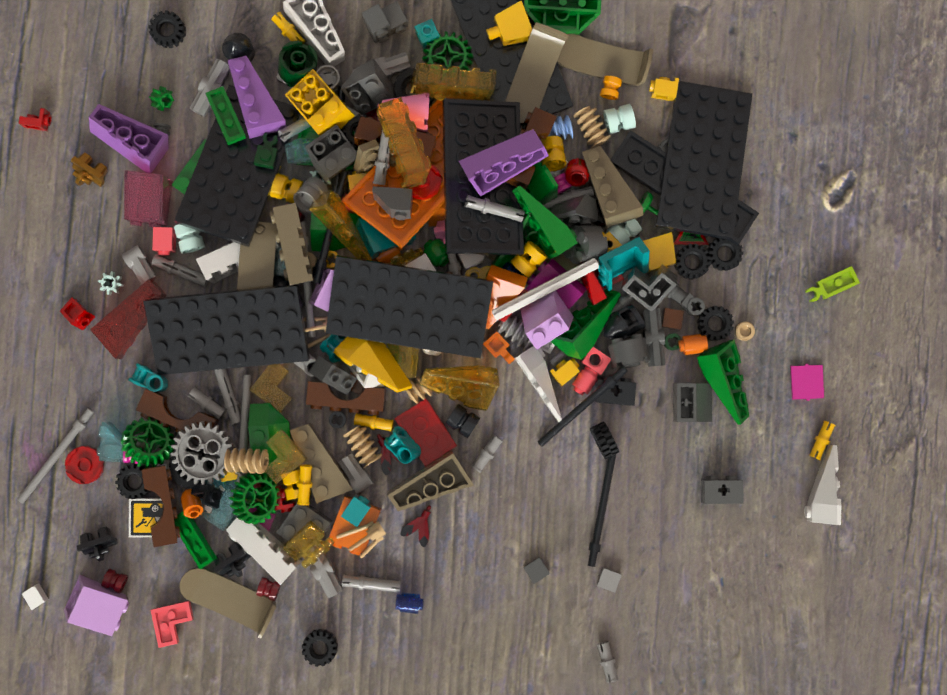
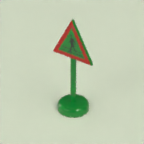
M648 191L639 199L643 207V214L646 210H649L657 215L658 210L650 206L653 195ZM682 231L679 232L674 241V245H709L704 235Z

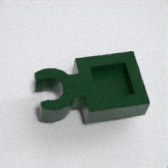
M264 133L262 137L264 146L258 145L254 165L274 169L278 150L273 147L278 143L277 135H274L273 141H267V133Z

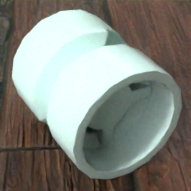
M630 103L619 106L618 110L615 108L603 110L608 134L620 132L621 128L629 130L636 127L635 115Z
M635 219L609 227L606 233L610 231L624 245L631 241L630 237H635L642 231V227Z
M180 224L174 226L176 237L180 239L178 244L182 254L205 248L203 237L199 235L201 231Z

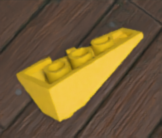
M346 337L334 349L333 353L349 366L354 364L360 367L362 373L374 375L378 378L377 381L397 393L411 389L413 386L385 343Z

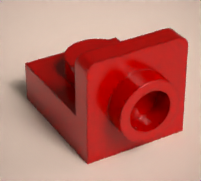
M40 108L39 117L27 114V117L20 116L18 123L24 128L47 131L48 126L51 125L52 117L48 110Z
M73 297L59 311L71 325L81 330H84L95 318L92 313L87 311Z
M282 485L276 486L275 488L280 489L277 495L281 498L277 499L279 506H275V510H281V513L292 511V507L296 505V502L285 504L284 500H287L285 489H282Z

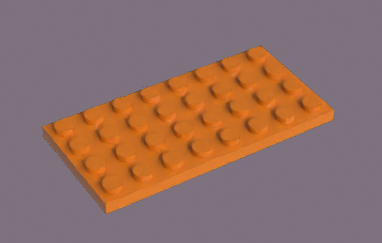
M443 94L429 108L427 132L436 136V145L430 164L436 166L441 174L442 183L439 192L432 198L425 200L413 198L411 219L405 220L391 218L374 200L373 186L404 188V172L412 164H419V162L412 161L408 149L397 142L391 148V153L398 164L394 167L390 165V168H388L385 185L373 183L376 166H374L342 199L345 206L401 249L445 203L443 99L447 97Z

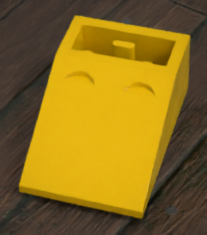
M314 69L285 94L319 136L335 125L341 129L355 116Z

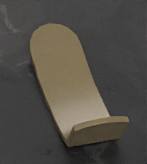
M537 22L533 26L505 101L520 102L521 124L524 123L528 112L532 113L535 107L540 108L563 45L569 36L566 33Z
M568 34V39L565 41L557 60L559 65L604 79V76H615L622 79L623 84L640 86L645 83L651 65L653 49L649 48L645 52L601 43L579 35Z
M259 222L250 246L247 247L240 244L237 290L273 287L276 252L274 231H277L276 223Z
M199 567L190 569L185 572L180 581V592L184 598L243 624L257 632V636L260 639L265 633L276 609V602L269 600L268 597L257 596L256 591L204 568L201 570Z

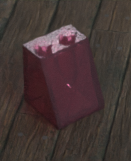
M125 170L124 219L133 226H142V223L149 224L151 228L167 226L173 181L162 174Z

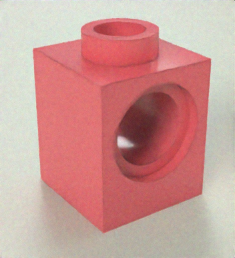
M153 227L152 250L158 252V255L170 256V253H176V234L174 228Z
M593 347L580 363L602 375L611 358ZM593 354L599 357L597 365H592L589 361L590 356Z

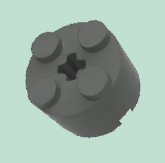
M578 225L569 228L575 232L578 243L564 252L565 258H569L576 265H580L592 258H595L599 263V257L606 254L608 249L607 237H603L601 232L604 230L598 225Z
M642 334L633 335L631 339L623 341V338L614 339L608 346L613 370H616L618 366L619 368L622 366L631 368L641 365L640 361L645 360V363L651 361L646 338H643Z

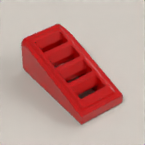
M592 271L584 275L590 302L595 305L606 299L607 296L594 272Z

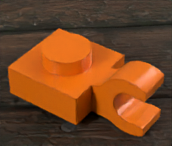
M497 331L483 343L495 358L501 355L509 365L515 360L506 350L510 345Z

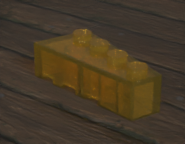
M417 63L412 74L410 93H429V97L437 100L448 98L489 101L495 90L496 70L489 69V72H480V68H472V71L461 70L459 66L444 69L442 65Z
M401 97L380 103L377 115L384 136L390 139L388 140L390 154L396 156L395 168L397 174L401 173L404 180L401 183L402 188L409 189L425 184L431 168V162L428 156L425 157L423 142L416 135V125L409 118L407 104L403 103Z

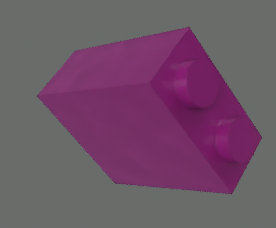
M553 258L549 263L544 261L538 268L540 273L537 276L533 274L526 282L529 285L526 290L530 291L567 272V270ZM576 279L557 289L556 292L567 308L570 309L587 288Z

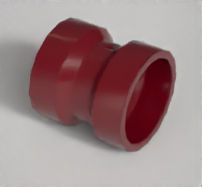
M109 568L102 580L101 586L112 588L114 592L120 594L127 583L128 575L123 573L117 574L116 570Z
M262 577L256 595L260 597L266 596L269 600L275 601L281 585L277 581L271 582L269 578Z

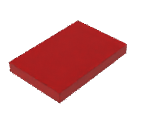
M427 398L394 418L398 426L406 430L408 435L420 446L421 455L419 458L425 467L457 447V444Z

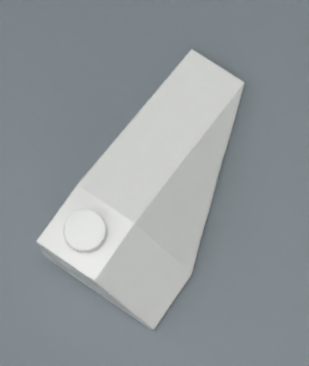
M532 346L517 356L515 360L557 422H560L562 420L544 360L546 355L541 348L536 350Z
M828 445L807 501V506L804 509L807 521L841 525V499H837L840 481L835 476L839 469L837 445Z

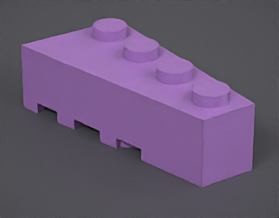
M247 56L228 60L249 139L263 136L264 133H275L285 128L286 122Z
M98 104L89 116L91 133L149 175H151L168 150V134Z
M532 129L464 158L459 163L481 197L549 155L536 132Z

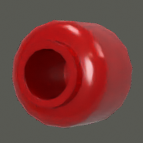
M580 158L570 160L565 167L566 181L575 187L583 186L588 182L590 175L585 161Z

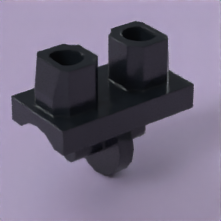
M108 527L99 528L97 530L99 538L94 540L91 533L80 535V545H77V551H82L84 555L89 554L90 559L96 557L98 561L104 560V554L109 553L108 547L118 544L117 538L112 536Z
M234 543L228 548L232 556L226 558L223 553L216 555L217 559L214 560L215 567L213 568L215 573H220L222 576L227 573L229 577L235 574L238 578L243 576L241 570L246 567L244 561L249 559L251 555L245 552L240 544Z

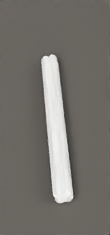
M592 258L493 309L492 314L494 318L499 320L598 269L597 260Z

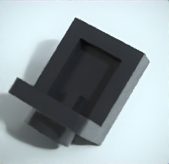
M207 483L192 487L191 494L201 498L202 504L213 509L219 508L222 490Z

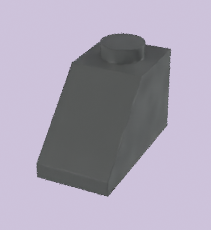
M373 186L374 200L391 218L397 220L411 219L412 189Z

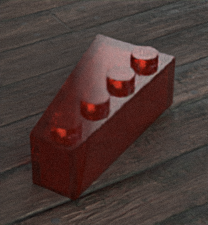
M148 279L90 330L115 359L122 360L127 349L134 343L139 332L146 326L147 317L143 301L145 299L163 298L167 295L155 281Z

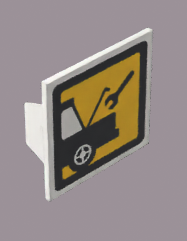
M129 499V537H152L150 526L160 519L163 512V502L161 499Z

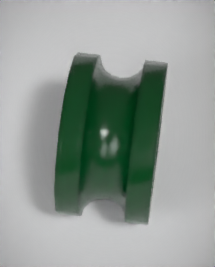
M675 333L667 335L665 337V348L671 351L679 349V343L670 347L668 339L675 337L676 341L679 342V340H682L681 337Z

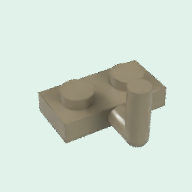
M376 139L358 146L354 163V170L357 174L368 172L374 167L379 152V144ZM390 152L389 164L391 167H394L398 162Z

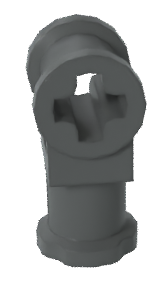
M678 283L667 296L678 302L691 316H697L705 309L702 299L695 298L690 293L688 294L679 287ZM698 303L697 308L699 310L692 311L693 306L691 304Z

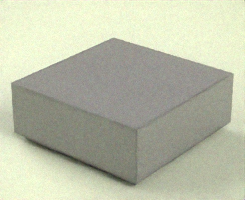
M603 567L597 586L615 593L622 574Z

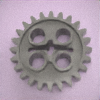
M204 421L199 423V427L195 422L192 423V428L190 426L185 427L186 432L182 430L178 432L181 438H174L178 444L171 445L176 451L170 455L176 456L172 463H178L175 470H182L181 477L188 475L187 481L194 478V484L201 480L202 485H205L207 480L212 484L214 483V478L219 481L221 475H227L224 467V456L227 449H230L234 443H228L231 436L224 437L225 429L219 432V425L212 428V422L205 426ZM193 437H197L199 439V446H195L192 443ZM212 441L218 444L219 448L217 451L211 448ZM189 448V449L194 450V451H197V452H190V451H187L186 449ZM202 449H204V453H205V454H211V455H206V456L202 457V453H200V452H198V451H201ZM188 456L195 458L194 465L188 462ZM207 460L214 463V469L207 467Z

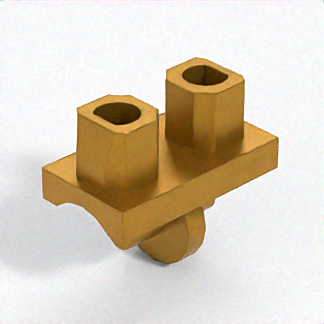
M85 152L78 158L74 156L71 162H73L72 168L75 170L73 175L77 177L75 183L81 186L84 183L90 185L91 182H94L102 187L104 177L108 172L107 167L102 163H98L95 168H92L90 164L93 162V158Z

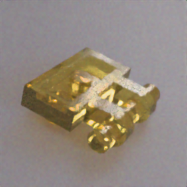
M310 520L283 545L282 549L296 562L303 557L305 560L301 564L304 568H307L309 565L315 564L319 556L327 553L330 550V546L334 544V541L330 537L322 541L321 539L325 533ZM314 545L317 547L313 552H309Z

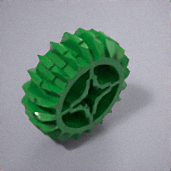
M445 31L443 37L439 33L440 37L438 39H434L433 43L426 44L428 49H423L425 56L422 57V61L426 62L424 68L428 69L427 72L430 74L434 73V80L440 77V82L443 83L444 78H447V82L450 84L451 78L458 82V75L464 78V72H470L468 66H472L473 62L469 59L473 58V54L469 53L472 47L467 46L468 41H462V35L455 38V32L448 36V32ZM450 44L458 47L462 53L453 51L450 48ZM444 45L443 51L433 55L439 46ZM446 50H448L450 56L449 65H447L445 55H447ZM463 60L458 68L451 70L454 63ZM433 62L443 64L446 71L436 67Z
M142 417L138 422L136 420L132 421L131 425L128 424L125 431L122 433L123 438H121V444L123 445L121 449L123 452H126L125 458L131 457V463L137 461L138 467L141 464H145L146 468L150 464L153 467H156L158 463L162 465L165 460L169 459L170 454L174 450L171 445L175 444V441L172 440L174 435L169 433L170 427L164 428L163 423L159 424L157 419L151 421L150 417L146 421ZM145 432L143 435L135 436L138 433ZM158 448H162L158 452L151 453L152 450H158Z
M245 473V477H239L240 482H234L236 488L230 490L233 496L229 497V499L233 503L229 506L234 509L232 513L237 515V518L244 521V523H265V518L271 519L270 513H276L274 507L279 506L277 499L281 497L277 493L280 489L275 488L277 482L266 473ZM256 483H260L262 485L257 488L253 487V485ZM254 507L257 509L255 512L252 513L248 511L250 508Z

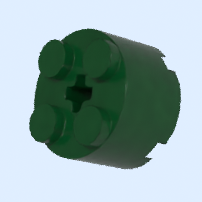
M291 41L282 47L279 53L278 74L287 86L294 87L312 69L316 71L318 56L315 49L309 44L308 46L302 44L301 41Z

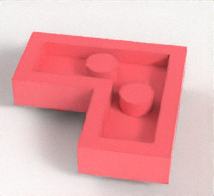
M189 600L150 610L158 648L179 643L175 624L194 619Z

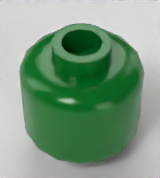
M441 239L429 240L425 243L423 254L426 253L434 267H443L448 264L449 259L446 254L445 244Z

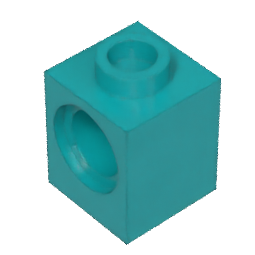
M432 19L414 26L422 49H426L427 43H433L434 39L440 37Z
M355 495L341 517L358 527L371 508V505L368 504L370 501L362 495L359 497Z

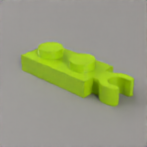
M850 266L815 282L818 288H808L805 290V293L814 292V298L809 300L814 302L820 298V295H822L824 300L860 284L853 267Z

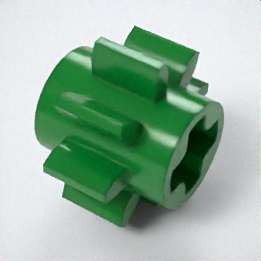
M160 86L159 90L153 88V92L149 96L152 101L151 106L156 107L160 111H164V107L170 109L174 101L171 95L173 92L166 90V87Z

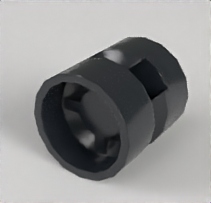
M457 404L445 425L453 430L459 429V434L468 439L479 422L480 417L472 412L468 414L466 408Z

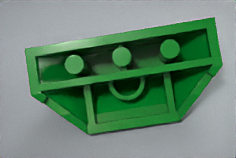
M524 0V8L534 23L537 22L566 34L579 35L601 14V0Z
M271 403L250 404L248 425L250 449H253V451L260 449L261 453L263 449L268 450L269 464L264 473L276 479L292 461L290 422Z

